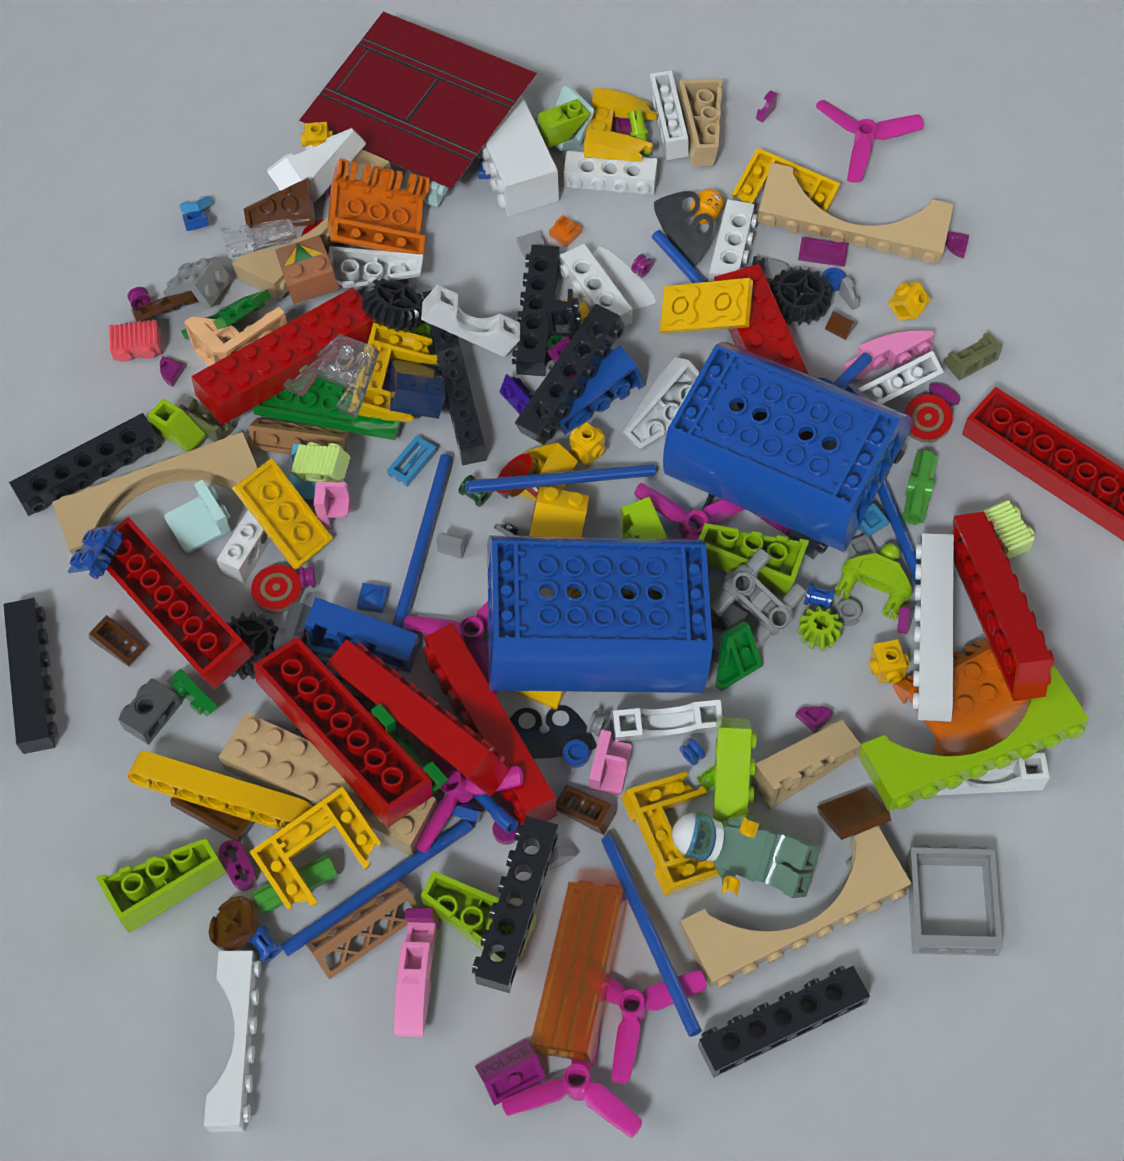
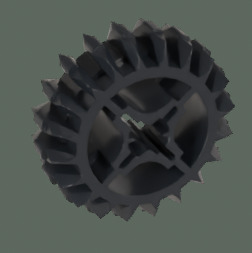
M801 265L798 270L790 267L788 272L782 269L780 275H775L773 281H771L769 287L784 320L788 319L789 325L793 321L797 322L799 326L802 322H806L808 325H810L812 320L818 322L820 316L824 317L830 308V300H832L830 283L826 282V276L819 277V270L813 273L810 267L807 270H802Z
M381 278L380 280H373L365 288L361 301L362 309L366 311L365 315L367 317H371L372 322H377L379 326H385L388 330L390 328L394 329L396 332L399 330L403 332L408 330L414 331L415 327H419L422 323V302L424 299H422L421 294L416 293V289L409 288L408 284L404 285L400 281L395 282L392 279L387 281Z
M252 611L246 617L245 613L241 612L240 618L237 619L231 615V622L227 624L243 641L246 640L247 644L251 646L254 655L230 676L234 678L239 674L240 679L244 680L246 675H250L251 679L254 680V664L275 651L274 639L279 627L275 626L271 618L266 619L263 613L257 617ZM263 648H265V649L263 650V652L258 655V653L260 652V650L263 649Z

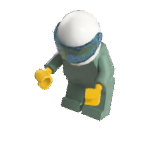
M696 810L695 813H689L680 817L675 822L672 830L674 846L683 853L682 857L697 862H713L715 869L722 879L721 893L726 894V890L734 892L735 896H738L741 883L736 878L737 874L753 882L755 880L769 884L783 891V894L791 898L806 897L813 873L808 870L815 869L822 847L820 844L786 831L773 829L765 824L754 822L752 817L747 814L731 817L720 822L711 818L706 813ZM809 851H811V856H810V858L807 860ZM801 877H803V883L799 887Z

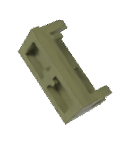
M990 333L983 334L984 338L979 339L977 343L958 353L952 351L948 353V357L944 358V364L959 381L999 359L1003 346Z
M189 397L190 405L188 408L182 404L179 406L206 434V438L213 442L226 438L235 430L231 420L222 425L209 410L200 406L193 397Z

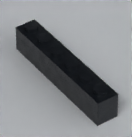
M35 598L5 603L3 606L16 745L23 754L55 748L54 738L58 737V729L52 719V714L56 713L53 698H50V690H53V681L51 675H48L47 667H51V660L48 651H45V644L49 643L47 631L43 629V622L46 621L45 609L43 606L38 605Z

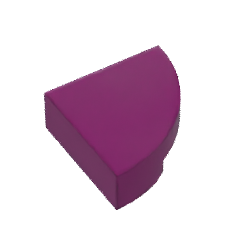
M770 90L765 95L764 100H766V103L761 110L758 109L756 120L763 123L775 110L777 93Z
M948 231L945 242L946 247L952 254L964 259L969 235Z
M162 356L160 360L162 378L168 385L173 387L185 370L184 365Z
M942 384L929 385L930 394L943 398L950 406L959 405L960 399L954 390Z
M906 602L900 608L897 626L898 633L907 634L909 632L915 604Z
M823 706L803 707L795 713V717L814 733L833 715L832 710Z
M408 908L405 911V919L408 922L436 923L437 929H439L440 919L433 908Z

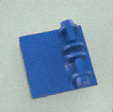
M114 525L87 531L82 539L84 544L80 551H77L70 560L71 567L68 573L90 571L89 576L94 579L103 576L108 567L107 563L111 562V559L106 555L112 557L115 555L122 542V534L113 530Z

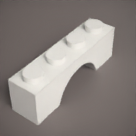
M436 285L422 302L421 320L503 357L520 341L519 322L502 314L490 318L469 316L458 306V294L442 286Z
M721 700L693 702L684 706L664 709L634 708L615 710L612 713L615 742L717 731L716 717H723Z
M1045 752L1035 753L1027 759L1019 758L1003 769H992L979 779L970 778L963 781L957 788L951 790L946 788L939 791L937 795L1043 790L1050 779Z

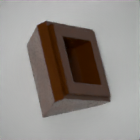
M833 311L825 330L846 340L858 322L838 311Z

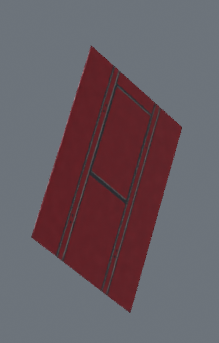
M383 11L299 121L305 124L327 122L328 131H333V136L353 128L366 142V145L362 148L363 150L418 175L429 177V180L452 189L538 73Z

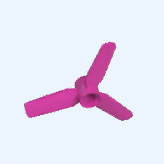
M820 100L816 104V108L846 131L855 134L847 181L852 183L862 181L875 139H891L922 130L924 126L923 119L919 114L880 121L878 123L870 119H862L858 122L826 100Z
M640 483L634 491V495L640 500L650 497L657 512L670 521L678 523L679 532L685 539L698 540L705 523L718 525L744 510L722 499L706 506L702 511L693 510L688 514L682 506L643 483ZM690 521L696 523L698 529L693 528Z
M488 601L477 611L476 617H466L461 624L453 620L407 616L405 618L403 628L426 635L453 623L489 683V646L484 641V631L488 629ZM471 630L478 631L475 635L467 634Z
M430 748L428 749L434 764L448 778V781L441 787L442 791L446 793L445 797L438 804L416 844V848L422 853H426L455 809L457 802L461 804L467 803L474 795L486 794ZM519 766L508 767L510 769L509 773L495 792L521 786L523 783L522 769Z
M578 957L571 963L570 970L608 1003L619 1005L623 1019L617 1029L611 1079L619 1084L628 1083L631 1078L641 1031L639 1023L645 1019L647 1010L659 1011L674 1003L664 982L648 987L642 994L635 989L626 990L624 985L585 958ZM700 970L678 976L687 998L707 988L705 977ZM630 1003L640 1004L638 1009L634 1011L626 1009Z
M593 1008L583 1009L570 1057L572 1065L566 1068L563 1075L564 1079H553L503 1099L502 1108L506 1116L559 1101L568 1094L573 1100H585L587 1107L628 1137L632 1138L639 1132L642 1126L641 1118L603 1085L591 1082L589 1071L595 1064L602 1020L600 1011ZM576 1079L585 1080L584 1083L579 1086H574L571 1084Z

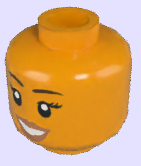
M714 189L701 190L697 194L700 199L699 210L693 217L695 218L705 213L710 215L715 222L724 208L722 196ZM693 200L690 206V211L695 207V200ZM706 219L698 221L700 224H709Z

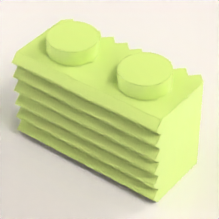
M309 442L307 446L298 445L290 473L300 481L344 482L345 474L347 473L346 469H348L351 458L343 450V447L338 444L329 443L327 447Z
M1009 500L983 510L988 521L993 522L994 534L996 538H1000L1002 551L1005 556L1011 559L1031 549L1035 540L1034 532L1030 526L1024 524L1023 520H1021L1019 509L1016 506H1012Z

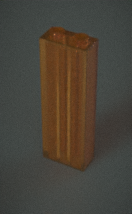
M583 880L578 881V883H568L530 1043L537 1054L592 1063L627 904L624 890L616 885L596 886L591 882Z

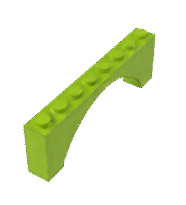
M1054 666L1050 669L1051 684L1047 686L1046 697L1029 699L1027 712L1018 727L1000 743L986 750L962 756L930 755L902 747L888 740L886 735L861 744L858 758L889 812L897 808L903 810L910 807L914 801L922 798L927 800L934 797L941 790L946 788L949 790L955 789L963 781L970 778L979 779L992 769H1003L1014 760L1030 758L1038 750L1043 748L1052 749L1068 738L1076 739L1085 732L1089 717Z

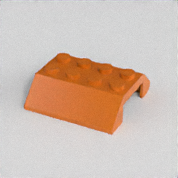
M338 158L331 183L327 225L331 241L379 251L424 255L425 235H420L423 199L429 192V177L419 175L416 181V174H410L406 189L403 190L400 189L403 179L402 171H396L394 177L393 169L374 166L371 169V165L365 164L361 181L355 180L358 169L357 162L351 161L349 167V160Z
M981 638L973 642L972 645L969 644L964 647L965 655L958 652L953 653V709L951 722L923 720L936 739L933 749L938 756H962L986 750L1008 737L1018 727L1027 712L1029 699L1013 702L989 643L985 638ZM911 674L906 679L894 683L893 689L903 704L909 699L913 705V693H918V687H913V675Z

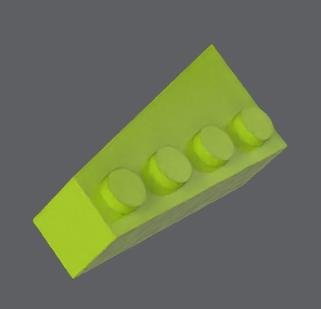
M650 497L621 507V534L623 538L668 539ZM650 590L655 600L662 598L659 591Z
M205 838L171 850V854L159 858L154 856L146 859V863L134 867L129 865L120 868L119 872L109 876L103 874L95 878L119 921L130 933L227 872Z
M432 871L421 893L423 905L426 908H433L441 920L483 951L484 947L480 946L482 935L485 929L490 930L492 919H489L491 907L494 902L498 903L499 898ZM508 902V905H509V906H511V907H518V906L513 905V904H511V903ZM535 913L522 955L537 924ZM506 924L499 931L502 934H510L513 932L514 927ZM501 951L494 952L491 955V958L496 962L502 961L506 957V954Z

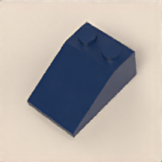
M390 359V411L439 419L446 397L445 380L439 368Z

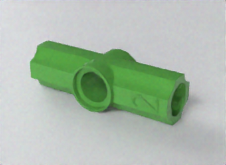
M923 450L917 452L914 458L912 474L909 476L905 492L907 498L902 519L908 524L917 525L924 523L928 501L931 499L935 479L933 477L938 458L932 451Z
M328 854L302 867L296 866L311 891L338 877ZM270 883L252 892L262 915L284 905Z

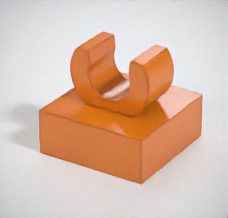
M564 215L559 217L555 222L556 224L549 230V236L566 247L582 233V227Z

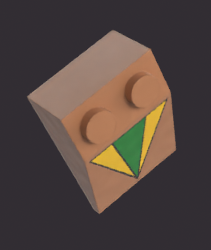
M320 235L275 249L293 304L339 289Z

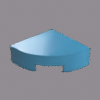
M202 196L197 201L189 202L188 200L179 205L181 212L201 211L213 204L211 196Z

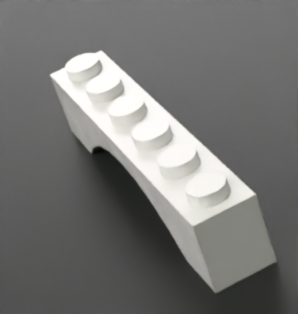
M253 951L218 952L216 980L225 991L231 1004L235 1037L227 1067L217 1084L206 1096L204 1127L209 1132H245V1123L250 1121L251 1108L250 1104H247V1093L252 1092L253 1077L249 1075V1065L254 1063L255 1047L251 1045L252 1034H256L257 1018L253 1016L254 1006H258L259 989L255 988L256 977L261 975V961L257 960Z

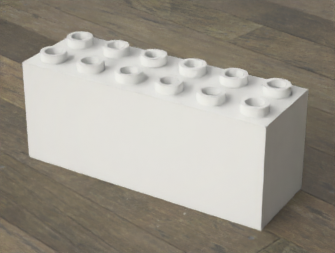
M521 95L477 154L478 159L481 157L484 159L482 162L483 170H485L486 175H491V178H489L491 189L493 192H497L498 205L500 209L504 208L507 216L559 201L558 170Z

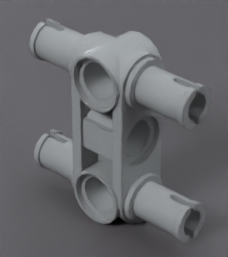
M761 548L757 549V552L745 565H739L736 570L726 575L721 593L710 604V611L716 616L721 617L734 600L738 601L758 621L759 626L752 633L758 651L771 635H777L780 630H784L790 625L794 613L793 609L808 594L797 583L793 584V587L781 600L772 594L757 579V574L771 560V557ZM741 576L744 583L742 588L737 589L735 583L737 578ZM776 611H778L780 618L779 621L776 624H774L772 621V616Z

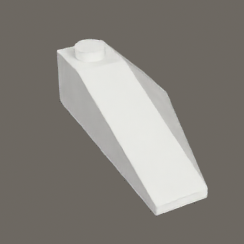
M351 128L327 138L325 143L315 147L309 145L305 147V151L296 155L290 153L283 156L270 166L267 172L280 190L308 177L312 200L315 202L331 185L338 158L349 160L350 163L366 145V142Z
M333 246L329 247L328 253L339 288L364 286L372 283L373 280H380L381 278L387 281L389 279L394 281L421 276L422 254Z

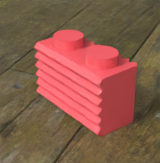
M157 320L139 321L138 323L130 322L128 324L120 323L119 325L109 326V350L114 360L126 362L131 358L142 357L151 359L155 355H162L161 331Z

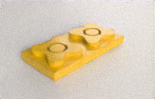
M743 278L664 286L659 332L662 334L749 327L753 280Z
M270 458L232 488L294 570L334 539L273 458Z

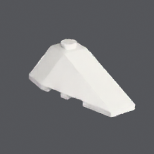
M675 357L658 376L623 430V433L637 448H643L664 435V432L668 430L676 408L679 407L687 389L691 387L693 381L696 380L700 373L689 360Z

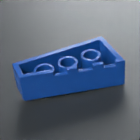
M620 345L615 349H611L608 357L601 361L595 376L589 379L584 386L581 397L574 401L568 416L559 423L558 428L564 435L590 420L593 412L602 413L608 409L610 402L616 398L623 400L628 397V391L634 387H637L639 390L646 386L637 364ZM563 393L556 394L554 398L560 397Z
M317 597L314 599L305 622L311 645L338 650L346 639L354 645L359 642L372 655H376L386 664L397 666L398 670L409 673L420 647L418 634L410 629L399 628Z

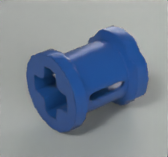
M810 582L804 605H819L826 610L831 606L835 590L831 589L828 591L816 587L814 583Z
M266 925L257 927L255 934L247 942L249 945H253L260 954L259 959L262 963L271 961L282 951V945L273 940L268 933L269 928Z

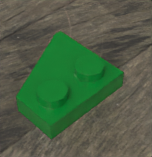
M745 621L722 634L715 682L716 687L721 691L763 666L750 625Z
M181 668L167 680L179 695L184 696L191 702L190 706L199 715L203 713L205 716H208L218 707Z

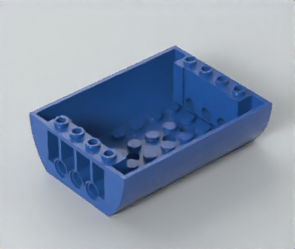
M720 342L713 348L668 427L663 452V469L665 475L845 553L913 426V420L909 415L731 343ZM740 402L744 404V408L741 411L735 412L731 410V406L734 403ZM758 412H765L767 414V417L762 421L753 419L754 415ZM804 431H810L814 434L809 440L799 438L800 434ZM831 440L837 443L833 450H826L822 447L826 441Z
M489 535L487 542L489 691L703 693L709 674L713 646L706 544L703 540ZM542 588H550L554 592V596L545 598L539 591ZM575 588L581 592V597L571 598L568 596L567 590ZM629 589L634 592L635 598L625 599L621 595V591ZM657 590L661 593L662 598L653 600L649 597L648 591Z

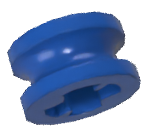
M688 739L687 745L679 747L681 754L691 765H697L698 759L702 760L706 756L702 747L694 739Z

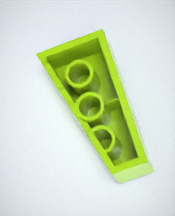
M707 523L704 524L698 539L703 540L706 544L707 565L727 573L736 570L739 565H745L757 552V549L761 548L771 557V560L757 574V579L767 589L786 595L794 584L809 540L804 539L799 541L787 539L788 537L777 535V537L764 536L762 532L756 531L751 533L740 532L737 528Z
M716 717L718 737L715 740L716 765L714 768L713 819L721 822V820H728L731 817L743 814L750 815L753 819V813H748V803H753L754 786H749L750 776H755V759H750L751 748H756L757 734L752 732L749 718Z

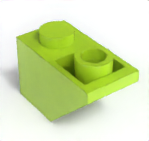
M578 99L539 113L537 128L547 147L550 148L568 141L589 117V112Z
M164 398L147 415L151 426L157 434L185 451L196 449L206 438V434L182 409Z

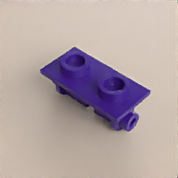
M508 374L505 375L499 392L520 415L533 395L527 396L530 390L522 383L520 378L510 377Z

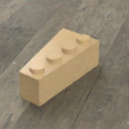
M723 78L679 80L677 94L688 135V151L692 167L714 166L719 147L720 102Z
M843 720L835 724L829 723L821 731L756 763L755 776H753L751 784L768 808L772 809L857 757L861 744Z

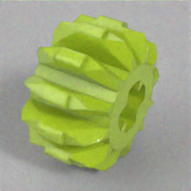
M818 605L815 612L808 608L805 616L802 615L799 619L798 634L802 635V643L810 642V650L815 645L819 646L821 652L824 650L825 645L832 649L835 641H839L841 638L840 631H842L843 625L841 622H838V614L830 615V607L822 611Z

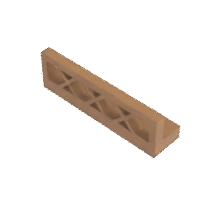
M258 417L249 425L248 446L249 449L291 454L294 443L307 446L309 442H313L327 447L329 443H334L342 446L343 450L347 453V442L352 438V432Z
M398 880L305 944L328 979L341 972L408 924L405 916H395L397 907L406 900L411 908H419V906L402 882ZM379 919L388 920L386 930L381 933L372 932L374 922ZM356 935L365 936L363 946L357 950L349 949L351 938ZM333 951L341 952L339 962L329 969L323 958Z

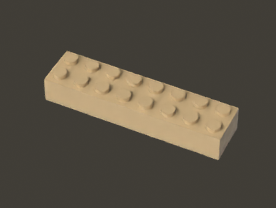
M247 712L219 755L225 770L259 786L303 799L310 803L312 807L343 786L379 840L408 855L416 853V844L438 806L436 798L431 797L388 828L309 740Z

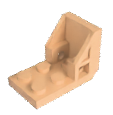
M280 307L266 313L263 318L247 326L241 333L232 324L217 330L213 323L215 319L191 316L184 321L193 350L208 366L287 324L285 312ZM226 338H230L229 341L223 343Z

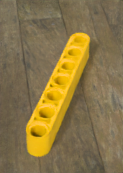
M140 751L127 774L128 780L140 787L281 830L312 808V805L303 799L148 751Z

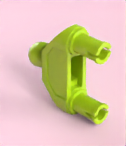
M888 543L881 548L880 555L872 553L847 560L841 568L842 576L834 589L835 594L840 597L844 589L842 598L848 599L857 581L890 595L885 607L882 609V614L888 617L891 609H893L890 619H897L900 608L912 596L910 582L900 564L896 562L901 554L899 547Z

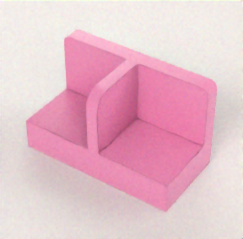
M316 482L314 507L317 518L326 529H331L332 518H345L348 516V512H352V503L348 486L345 482Z
M601 730L589 777V789L620 795L624 785L632 745L618 741L615 742L612 740L611 731Z

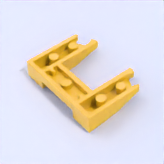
M594 87L592 96L594 114L586 129L584 157L641 162L642 155L640 152L642 150L651 152L653 143L629 135L611 132L613 118H629L628 112L634 110L635 119H637L636 110L642 109L643 120H657V113L650 110V102L628 93Z
M757 147L732 193L733 198L738 197L742 202L755 204L766 185L772 162L794 167L793 174L801 189L814 204L828 213L839 193L841 183Z
M373 323L350 413L369 418H381V420L412 422L414 420L413 414L390 411V391L382 390L389 358L436 365L437 355H429L427 346L432 344V339L403 332L402 330L398 332L391 328L388 330L385 326Z
M687 772L629 788L621 797L631 822H637L657 867L654 870V874L664 897L719 876L713 862L699 861L693 856H684L674 846L672 840V828L664 811L705 796L707 793L703 786L695 791L683 781L689 774Z
M343 786L249 851L288 910L292 909L293 903L308 901L309 906L318 904L317 899L291 858L335 827L338 829L365 870L371 865V862L367 859L374 846L380 847L382 845Z

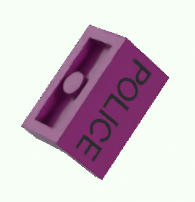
M526 1039L475 1066L494 1106L501 1103L503 1099L520 1093L546 1079L538 1057Z

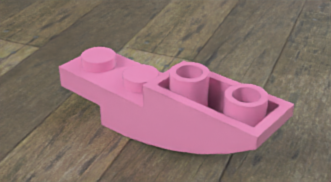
M905 331L868 341L858 347L856 358L844 364L843 372L862 353H868L872 358V362L854 379L856 381L861 380L874 369H881L886 363L892 369L900 365L903 366L914 357L928 353L932 348L935 334L933 331Z
M408 922L405 942L401 944L397 975L395 1036L424 1037L431 991L430 973L437 933L436 923Z

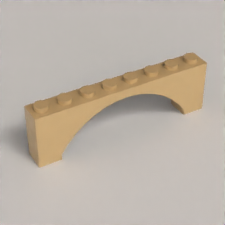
M362 149L352 160L357 162L358 166L355 180L361 181L365 164L371 165V169L374 166L391 169L388 160ZM328 216L317 227L293 241L266 249H246L232 263L238 279L261 291L268 289L271 296L281 300L289 290L275 249L320 235L325 250H327L334 244V241L330 239L327 228Z
M771 162L757 222L768 227H781L790 232L807 233L811 237L820 236L834 242L850 243L859 248L867 247L876 249L881 253L889 252L898 254L903 258H915L925 263L939 264L944 252L954 204L931 199L929 205L911 217L895 223L878 226L852 224L829 215L814 204L799 186L793 174L794 167Z
M240 432L238 434H231L219 441L204 444L200 448L182 452L170 459L160 460L143 469H136L124 476L111 478L105 483L87 487L75 494L63 496L52 503L69 551L73 556L77 551H80L84 544L82 539L87 531L109 526L115 516L128 503L146 491L168 483L200 481L202 479L204 482L216 484L233 491L232 488L255 471L257 465L243 432Z
M879 826L868 829L852 838L849 844L853 850L852 863L843 890L830 907L807 923L780 931H754L724 923L710 916L706 909L681 920L678 928L703 973L709 988L716 985L718 988L725 987L734 981L732 977L743 973L744 976L749 975L759 969L758 964L766 960L769 963H773L784 956V951L790 948L797 951L809 944L808 939L816 935L821 939L834 931L833 927L841 923L843 927L850 925L858 920L857 915L865 911L868 915L883 907L881 903L889 899L892 902H896L905 897L911 882Z

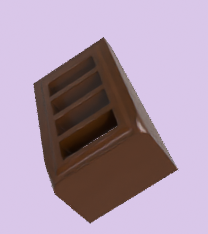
M107 615L89 633L91 641L128 667L147 648ZM110 629L112 632L104 639L102 636ZM116 635L120 636L113 645L109 643ZM126 640L128 643L119 651L117 647ZM132 645L136 647L129 657L124 655Z
M567 784L556 801V810L602 835L605 834L616 815L612 804ZM574 796L575 799L570 808L566 807L571 797ZM582 801H584V804L581 807L580 811L577 812L579 805ZM593 806L594 809H593V811L591 812L590 816H589V817L586 816V815L588 814L589 810L591 809V807Z

